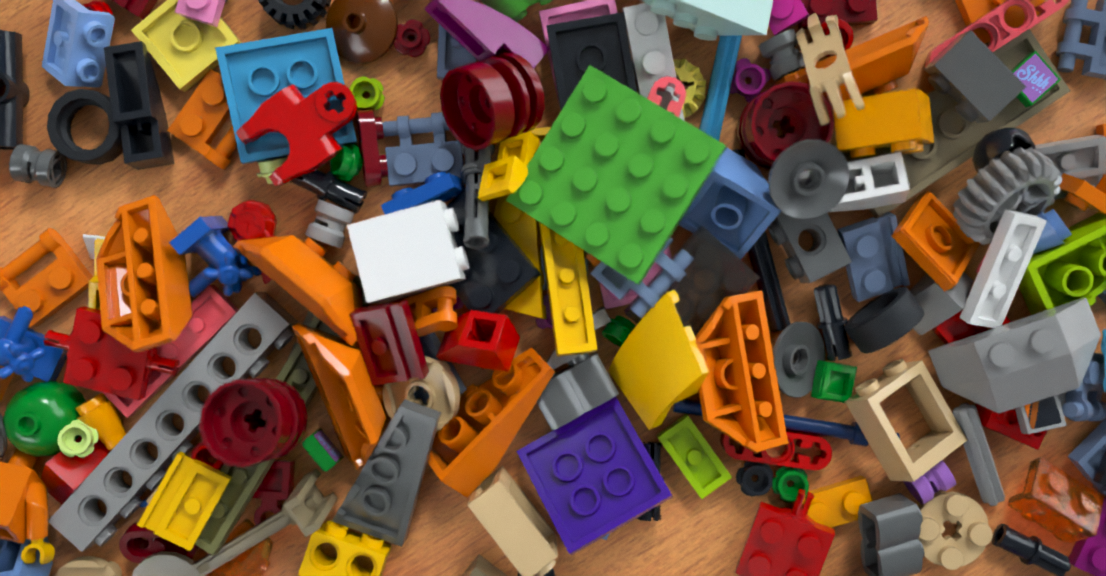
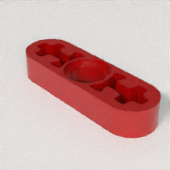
M786 430L788 444H785L784 452L777 457L769 456L766 450L754 454V452L740 445L739 451H735V446L729 443L730 437L724 433H721L720 436L723 450L730 457L737 460L807 470H821L830 463L832 458L830 444L815 434ZM813 442H815L817 448L821 449V454L814 455L812 461H810V457L806 454L794 452L795 445L800 448L809 449L812 448Z

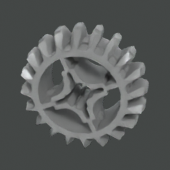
M1020 147L1012 153L1006 151L998 160L991 159L988 166L978 169V174L974 178L967 180V187L959 191L958 195L960 198L953 204L955 208L953 216L957 220L956 222L962 232L968 238L971 237L975 242H980L982 245L989 244L993 239L1005 209L1037 216L1041 211L1045 214V209L1055 202L1053 197L1059 194L1061 190L1059 187L1062 182V177L1059 175L1060 171L1055 167V163L1033 148L1024 150Z

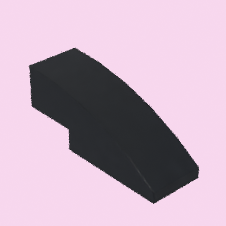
M140 41L104 47L112 119L115 124L121 126L124 163L137 170L175 164L170 133L167 131L166 113L145 43Z

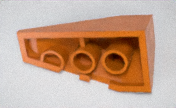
M532 347L513 359L509 372L494 370L492 378L478 387L474 384L468 386L467 390L464 391V395L460 397V409L457 415L435 434L428 464L441 482L467 498L495 470L555 373Z

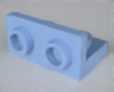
M53 0L42 68L64 86L100 87L106 67L104 47L110 46L115 17L108 12L89 11L76 0Z

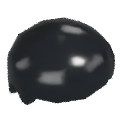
M1014 127L998 129L986 134L978 142L974 150L972 162L978 174V169L988 166L991 159L998 160L1004 152L1012 153L1020 147L1024 150L1029 148L1035 150L1036 145L1030 136L1021 129Z

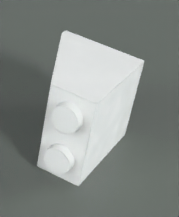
M441 200L347 225L367 303H391L440 286L466 280L464 270L469 269L467 255L463 246L457 247L454 232L459 231L457 217L454 209H447V205Z

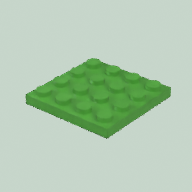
M589 65L527 165L528 175L525 181L514 193L509 194L506 201L640 285L727 147L710 135Z

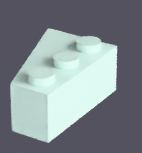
M641 0L651 6L650 10L652 12L672 18L674 25L688 28L694 32V37L707 41H714L717 36L767 35L773 0Z

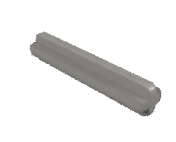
M963 403L954 408L952 413L967 438L963 445L981 499L984 503H989L990 506H996L999 502L1005 500L1000 478L977 409L974 405Z

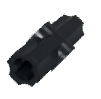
M0 29V90L3 85H6L4 95L0 96V149L14 150L17 145L23 144V107L29 101L30 92L29 87L22 78V35L17 32Z

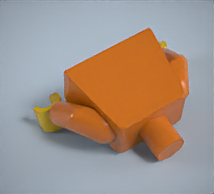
M16 449L8 463L0 462V539L24 544L25 540L29 539L31 544L27 545L21 553L23 562L26 564L35 563L36 551L38 549L40 552V564H47L53 560L55 549L49 542H44V538L48 536L47 488L32 469L39 457L22 453L19 449Z

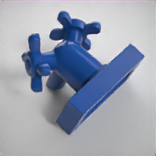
M222 216L199 217L169 242L180 255L197 253L208 264L189 283L190 295L193 298L217 278L223 284L224 295L231 296L233 292L239 293L242 290L243 281L252 278L253 275L259 276L262 273L258 267L251 266L247 262L248 259L241 253L238 254L223 236L229 228L227 226L228 223Z
M26 306L18 308L13 320L0 316V366H4L0 369V378L5 379L12 373L21 375L22 379L26 382H31L34 376L45 382L56 381L67 359V351L44 345V340H47V338H44L45 335L29 328L33 312Z

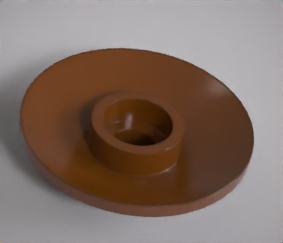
M334 0L327 14L326 29H333L339 56L353 63L365 64L380 59L389 51L397 35L398 18L390 0ZM356 16H359L360 24L357 28L353 29V20Z

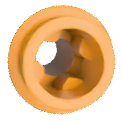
M102 392L75 408L80 415L77 419L97 430L99 440L106 446L108 451L112 450L127 434L116 406Z

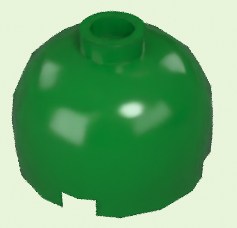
M56 381L34 383L18 391L8 402L3 417L6 435L10 443L22 453L35 457L57 455L61 452L58 445L60 431L65 426L71 424L72 421L78 420L77 418L80 415L75 408L86 400L83 394L70 384Z

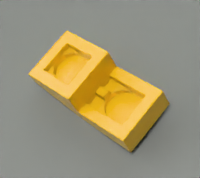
M529 131L500 142L497 161L484 164L478 198L482 202L512 194L522 185L528 175L527 165L538 149L540 139Z

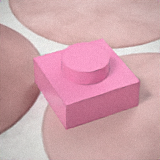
M178 0L175 12L182 17L217 27L226 0Z

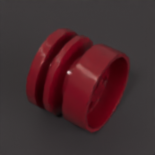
M506 52L480 62L477 61L448 71L442 80L440 101L443 116L454 137L465 147L473 150L486 148L507 138L533 130L542 120L545 103L544 91L539 76L532 65L519 54Z
M788 81L774 85L760 93L745 105L738 118L737 137L740 148L750 161L763 168L771 169L778 156L795 143L804 140H822L829 143L833 135L834 117L831 105L822 94L829 123L821 125L809 90L811 86L809 84ZM780 121V128L785 130V134L777 137L778 130L773 128V124Z
M270 378L239 379L222 384L208 396L201 409L199 428L203 443L213 457L226 465L246 467L286 456L296 448L306 432L308 414L303 398L288 383Z

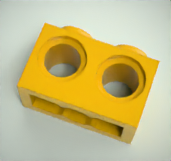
M323 522L319 530L311 535L298 575L382 576L392 545L386 544L384 540L365 533L360 535L348 531V527L335 522ZM321 544H332L337 550V556L329 557L325 555ZM365 555L369 557L373 562L374 568H362L357 562V556Z

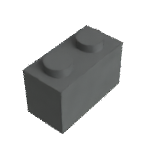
M971 30L954 39L924 68L930 75L928 78L929 83L939 93L943 95L948 93L958 103L955 106L957 112L969 122L974 120L977 123L990 122L1026 88Z

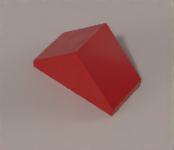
M78 437L75 441L77 443L81 442L82 437ZM98 439V442L94 444V451L86 457H68L59 452L45 463L40 479L44 482L47 492L62 505L111 450L108 451L106 446Z

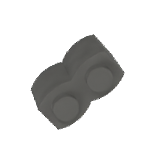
M596 352L590 355L584 353L568 361L569 366L554 373L536 403L552 431L619 394Z
M901 493L859 506L858 523L862 536L860 547L861 560L864 571L869 576H911L920 573L922 570L925 552L921 541L918 539L923 522L922 513L916 503Z

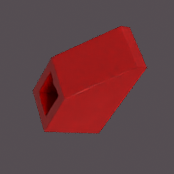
M470 310L457 318L456 329L445 331L436 357L442 361L509 372L520 336L507 315Z

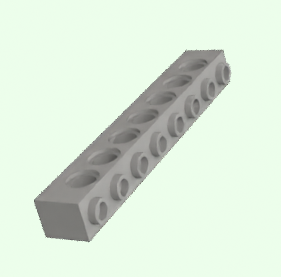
M266 292L254 293L75 492L52 515L48 522L81 552L95 544L101 547L107 543L118 531L114 525L123 516L127 519L140 507V504L143 502L140 499L141 495L147 489L152 491L160 485L167 473L165 469L171 464L177 453L181 451L187 455L194 447L190 441L200 432L201 409L205 404L198 397L199 386H205L211 394L222 384L239 379H248L249 376L253 379L256 378L269 365L270 361L266 359L275 348L281 350L295 336L292 326L299 322ZM252 328L258 330L261 334L262 341L258 348L251 346L248 341V333ZM226 357H230L235 362L236 370L233 376L228 375L223 369V361ZM175 413L180 415L184 421L182 431L176 429L173 424ZM149 442L153 443L158 449L157 459L153 458L148 452ZM123 471H127L131 475L132 486L124 482ZM98 499L105 503L106 514L98 508Z

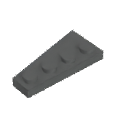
M404 399L332 522L395 545L403 546L407 539L440 420V411Z

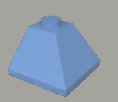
M727 148L678 225L741 261L781 210L773 202L768 183L756 164Z

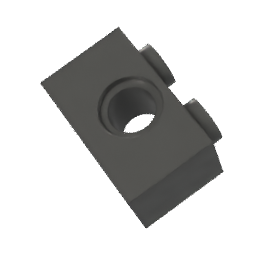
M781 211L768 227L773 241L778 246L782 244L788 256L785 259V264L789 273L795 280L799 278L801 283H812L852 263L828 213L812 219H797ZM803 230L809 232L813 238V245L808 251L803 250L798 243V237Z

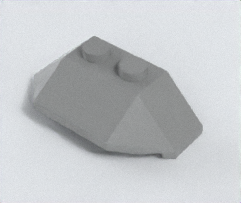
M1083 297L928 350V353L943 388L996 413H1002L1080 388L1101 333L1087 298Z

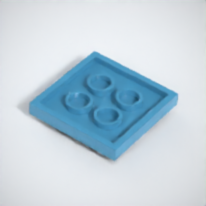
M332 28L215 48L242 164L289 156V142L286 136L279 132L267 133L248 144L242 142L236 135L237 130L251 118L263 102L292 84L296 85L304 98L329 82L344 84ZM335 96L329 99L331 107L327 111L335 109L338 113L344 110L342 102L346 98L338 100ZM353 121L333 134L339 145L357 143Z

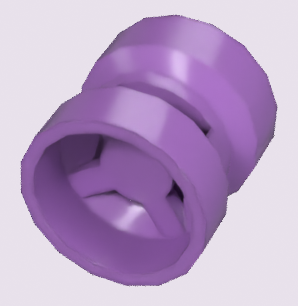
M943 460L916 481H903L907 489L921 505L934 499V493L939 490L947 491L956 485L953 474Z

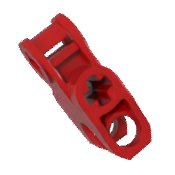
M329 82L322 85V87L304 98L296 85L292 84L263 102L251 118L237 130L236 135L245 144L254 142L270 132H279L286 136L290 145L289 156L269 176L274 185L280 187L295 178L316 171L342 151V147L333 137V134L354 119L357 112V102L352 91L346 85L339 82ZM333 96L338 100L346 98L342 102L344 110L340 113L335 109L327 111L331 107L329 99Z

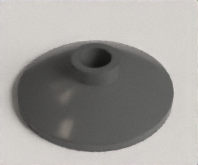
M822 140L800 141L784 150L774 162L768 181L770 196L775 205L790 217L812 219L822 216L831 211L843 198L849 184V167L844 155L832 144ZM805 170H809V177L805 181H799L800 174Z
M799 321L788 325L781 332L774 345V368L776 369L779 391L784 395L798 398L812 391L817 360L825 361V345L822 335L810 323Z

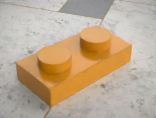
M857 476L809 491L815 497L811 502L807 515L815 522L830 528L858 520L859 506L872 501L866 478Z

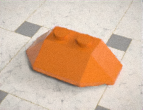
M927 15L845 50L852 75L861 96L871 91H874L875 95L885 94L899 87L897 80L909 74L930 23ZM833 55L817 62L815 68L824 69L835 62L837 56ZM806 67L784 76L775 85L788 81L802 82L810 85ZM845 83L840 85L842 101L851 100L852 98ZM825 91V92H823L822 94H823L824 97L827 99V101L830 103L831 109H832V108H833V105H832V103H831V101H830V99H829V96H828V94H827V91Z
M156 195L118 208L115 215L117 220L108 231L96 258L102 330L137 353L175 341L193 316L185 254L180 255L169 243L178 234L160 199Z
M294 235L236 242L233 248L300 302L349 345L360 348L349 314L355 308L363 307L361 288L352 281L356 275L339 261L333 266L323 257L327 251L310 237L305 242Z
M762 290L725 297L695 336L697 348L702 353L709 370L698 390L703 420L752 452H759L788 444Z
M301 323L292 326L342 450L345 457L358 471L364 467L372 454L386 420L381 405L384 403L383 391L379 385L372 386L361 350L349 345L343 338Z

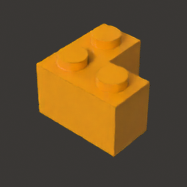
M917 88L862 97L865 108L859 111L852 99L842 101L846 116L838 118L833 108L837 149L845 153L850 152L852 159L875 156V149L882 147L891 148L893 153L902 152V155L919 153L924 151L923 145L934 143L930 97Z

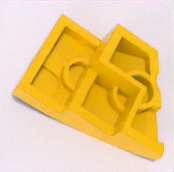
M675 290L667 292L660 298L654 308L652 307L639 321L620 347L608 370L649 430L662 425L672 404L697 394L709 373L702 353L697 348L696 338L691 326L683 327L674 305L680 300Z

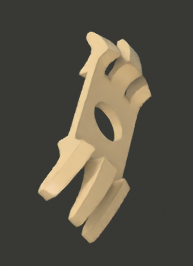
M814 13L808 17V29L813 42L808 43L803 28L796 33V39L802 51L811 86L809 90L821 125L829 123L822 93L827 91L838 118L846 116L840 92V85L844 83L857 110L859 111L865 108L849 66L838 26L837 15L826 17L830 34L825 36L819 18ZM830 54L837 56L835 62L824 69L815 68L816 63L822 57Z

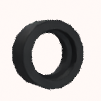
M77 89L65 93L55 101L48 114L47 131L51 143L60 154L73 161L100 165L113 161L123 153L121 126L113 122L110 97L94 90ZM87 105L98 106L107 113L109 120L107 137L100 146L92 150L82 149L73 142L71 135V122L75 114Z
M899 287L877 297L857 311L848 320V323L845 324V331L862 353L868 354L887 347L911 331L923 318L924 310L907 287Z

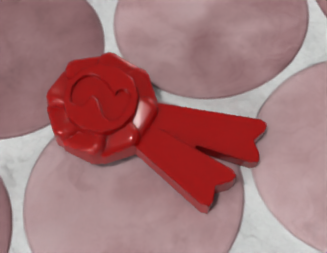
M249 199L233 207L227 226L236 242L276 237L274 234L277 219L268 204ZM264 272L261 273L265 284L272 280Z

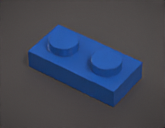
M444 171L432 174L425 179L426 184L415 189L411 187L404 188L391 195L392 200L382 204L381 207L386 215L437 200L447 202L457 197L465 189L462 179Z

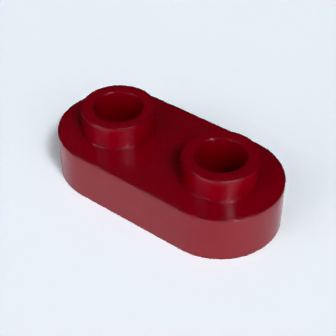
M373 110L357 111V126L360 152L363 157L362 169L365 187L381 186V178L388 177L386 155H379L377 141L384 139L382 118L374 117Z
M138 523L132 524L119 541V549L122 555L134 563H141L147 556L160 551L177 552L192 559L199 548L195 545L191 551L184 549L154 534V531L137 526Z

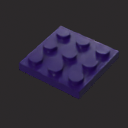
M616 396L517 451L570 555L577 553L673 498Z

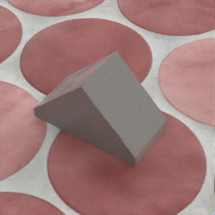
M963 272L956 286L944 291L926 273L910 290L924 310L923 318L913 329L919 335H923L963 310L973 280Z

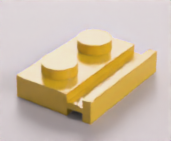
M180 451L174 458L137 526L154 531V534L191 551L232 477L199 460H194Z

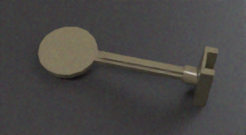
M316 468L304 475L283 504L282 510L224 544L218 554L213 556L208 554L198 561H193L191 558L177 552L160 551L147 556L134 569L132 576H205L289 524H297L305 537L319 530L336 502L337 496L334 492L326 497L321 494L314 484L320 476V472Z

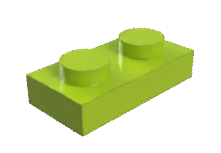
M687 414L656 435L701 499L732 478Z

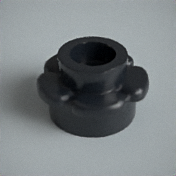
M746 461L744 467L738 469L736 481L741 485V491L747 496H761L769 492L772 487L773 471L767 464ZM757 475L758 480L752 481L751 477Z

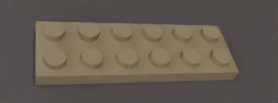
M1030 29L993 53L1011 70L1028 54L1036 51L1061 80L1032 106L1026 108L1015 97L990 122L977 123L975 120L969 122L964 119L955 109L958 103L948 93L943 95L936 89L928 93L931 105L934 143L923 145V152L902 155L910 189L906 201L973 157L976 145L986 134L1002 128H1016L1070 92V89ZM889 147L876 148L875 156L854 159L851 158L850 152L841 153L847 162L892 154L893 152ZM902 203L871 208L869 210L876 219L884 216V213L892 211Z

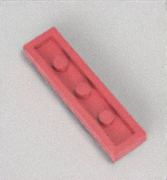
M209 285L191 303L193 316L177 339L157 346L158 356L180 361V365L177 366L179 367L178 372L218 334L239 310L216 285ZM154 371L148 381L146 396L139 401L102 393L128 418L134 416L174 376Z

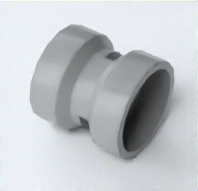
M318 199L314 209L317 214L314 222L308 225L305 235L323 243L342 248L345 240L344 229L346 225L351 224L355 213Z

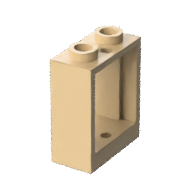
M899 359L886 365L882 369L884 374L879 378L869 379L855 388L857 393L846 400L845 403L890 481L914 482L964 444L967 438L923 361L905 362L903 359ZM904 385L907 387L931 429L929 433L908 449L904 448L879 404Z
M501 466L471 493L467 506L521 576H543L556 564L554 559L558 557L557 535L504 466Z

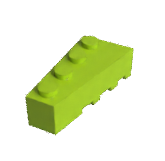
M1098 212L1068 227L1072 235L1063 240L1065 244L1032 255L1019 285V290L1031 315L1083 297L1087 298L1089 306H1092L1097 301L1095 298L1106 289V215Z

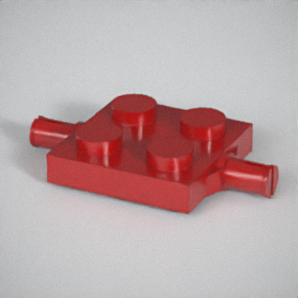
M86 306L76 309L73 330L70 335L49 330L44 337L47 338V340H44L45 346L67 351V364L63 383L139 401L145 398L148 381L154 371L175 376L179 370L177 366L180 365V361L158 356L157 347L137 353L103 331L101 311Z
M799 489L792 509L778 508L762 501L760 502L737 564L736 574L741 576L820 575L835 536V529L819 524L807 515L811 502L815 497L811 492L808 491L805 497V490Z

